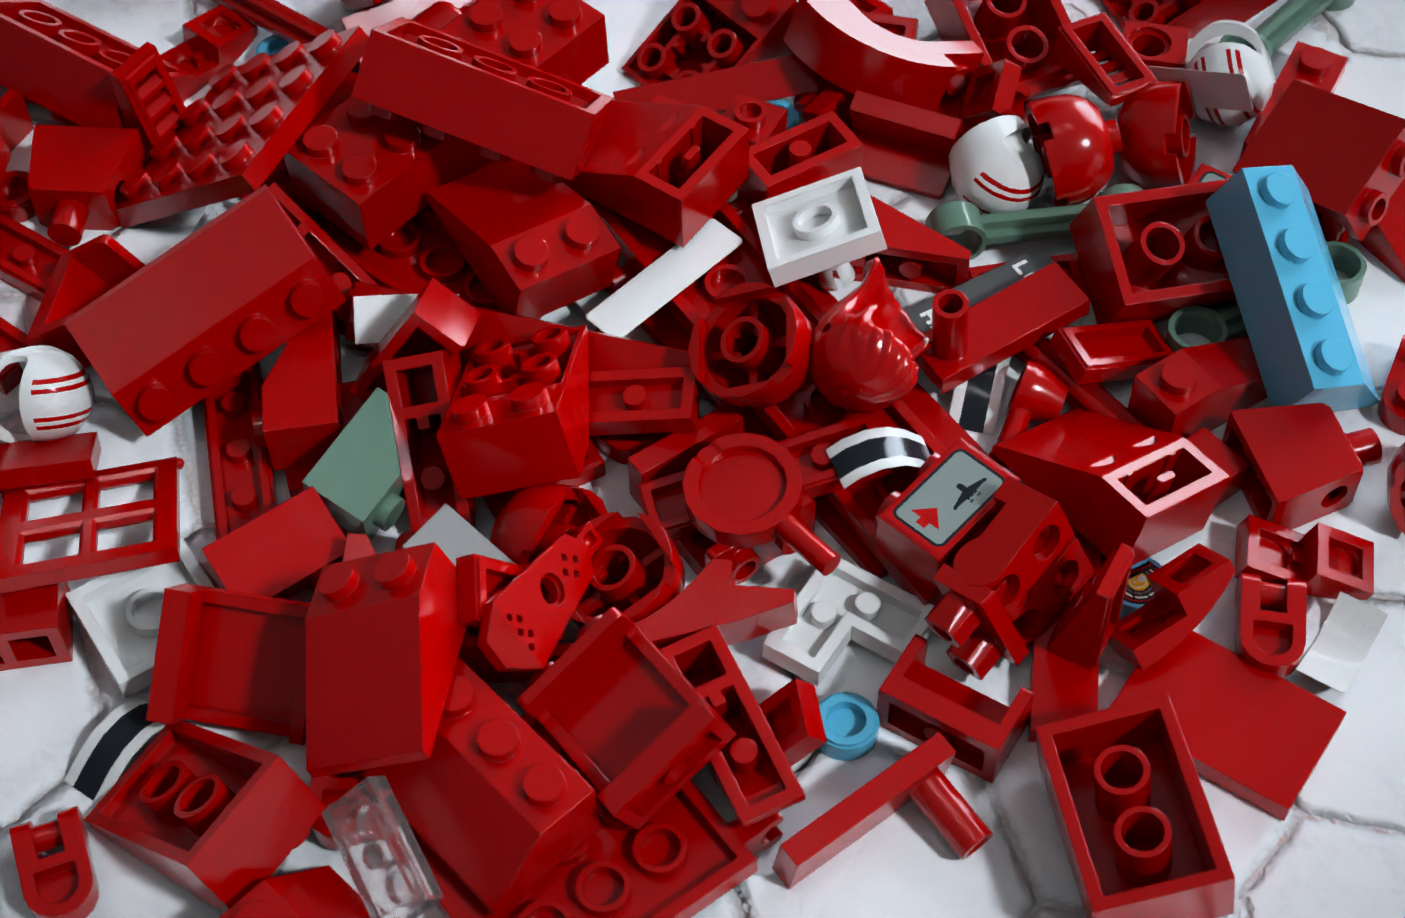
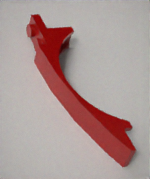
M348 533L343 561L378 554L375 552L367 534ZM712 558L694 581L673 600L635 624L640 627L659 649L714 624H717L729 646L797 624L798 607L795 589L736 585V578H731L732 560ZM465 632L458 659L460 658L484 682L530 681L537 672L496 671L477 646L479 636ZM574 643L556 645L547 664L555 662Z

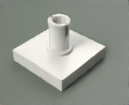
M861 167L751 204L767 269L774 287L817 273L822 289L838 291L832 271L836 270L838 272L844 289L855 279V271L850 264L851 261L888 249Z

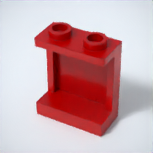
M1293 79L1232 171L1236 174L1241 168L1292 165L1308 188L1315 211L1341 222L1350 237L1362 241L1371 227L1380 223L1388 210L1389 200L1403 179H1405V119Z
M727 403L699 418L697 431L674 432L628 457L630 495L642 510L643 506L636 485L686 470L689 461L713 440L720 436L744 432L743 416L733 405ZM805 493L797 519L814 533L816 502L808 493ZM701 533L674 541L678 553L697 576L712 558L732 560L731 578H736V584L747 581L757 572L759 567L782 554L789 555L795 553L779 537L766 544L746 548L721 545Z
M190 583L164 588L146 721L173 725L186 719L289 737L290 744L306 745L305 617L310 603Z
M611 607L604 614L589 620L579 631L577 641L555 662L548 663L544 669L538 670L530 679L528 688L517 699V703L522 709L536 718L600 791L596 797L614 817L636 830H639L737 735L640 627L616 607Z

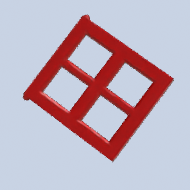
M177 456L97 470L93 480L0 491V497L3 499L0 517V594L179 562L180 469L184 467V460L177 458ZM153 481V499L100 508L101 490ZM83 493L81 512L28 521L31 502ZM153 521V541L97 551L98 531ZM80 534L78 555L23 564L25 544Z

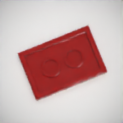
M1192 631L1174 649L1146 670L1141 671L1136 667L1109 707L1112 708L1169 693L1197 773L1282 821H1285L1347 714L1346 711L1274 673L1256 669L1244 657L1195 631Z

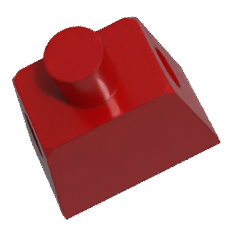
M35 125L29 166L28 193L39 224L48 228L47 233L51 240L63 246H75L81 242L84 230L112 231L120 226L114 212L117 207L115 204L122 196L119 188L131 175L145 169L149 164L139 129Z
M1323 403L1230 411L1222 439L1224 444L1248 464L1241 491L1254 516L1291 530L1347 507L1354 499L1363 475V467L1378 464L1382 459L1381 442L1377 433L1372 428L1345 433L1331 407Z

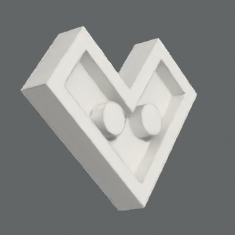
M841 558L836 569L827 576H823L819 571L815 570L796 597L798 607L797 624L771 631L763 642L762 657L816 686H819L850 640L896 663L915 634L925 639L931 634L932 630L924 618L934 605L929 603L924 606L911 593Z

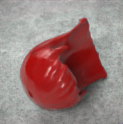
M878 257L866 263V266L863 268L864 279L861 285L836 303L816 325L812 336L809 374L815 387L830 405L855 414L881 411L906 396L918 380L919 366L916 365L914 360L925 350L933 348L931 340L916 327L908 313L901 308L900 303L894 298L893 292L888 287L884 266Z

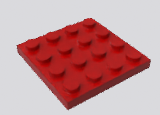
M360 25L338 33L334 29H329L311 42L301 44L299 41H294L284 47L279 53L268 56L266 52H262L254 56L246 64L236 67L233 63H230L219 69L210 78L208 84L211 86V89L204 98H199L191 103L180 115L179 119L184 125L179 126L175 133H171L157 142L150 151V156L153 158L145 169L131 175L119 188L122 196L115 205L117 207L114 210L118 223L123 228L251 194L259 189L364 55L369 39L368 35Z

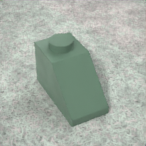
M379 387L374 390L302 481L304 490L314 486L338 524L354 534H367L370 541L379 529L387 531L395 524L406 504V501L403 499L405 493L388 394Z

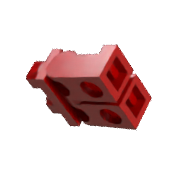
M1009 476L993 495L1000 509L998 514L980 537L968 541L958 550L954 558L953 568L944 563L932 577L943 596L924 618L935 634L951 644L946 653L952 663L978 680H982L1000 657L1018 666L1030 652L1026 644L1039 636L1094 570L1079 540L1074 537L1075 533L1059 502Z

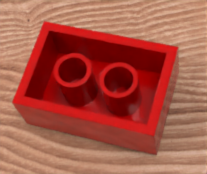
M1169 693L1035 727L1039 767L1087 918H1218L1234 914L1235 876Z

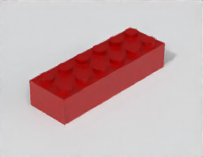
M479 0L438 30L580 85L609 63L605 15L582 0ZM350 96L304 130L286 153L284 160L294 195L371 251L429 205L425 198L426 191L466 176L487 158L475 152L476 144L455 137L454 141L451 142L433 138L420 130L421 123L400 116L398 121L378 117L366 110V102Z

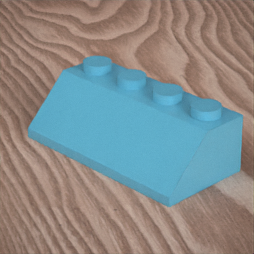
M1292 165L1241 168L1205 202L1271 407L1323 403L1330 406L1332 411L1373 407L1379 403V399L1308 188Z

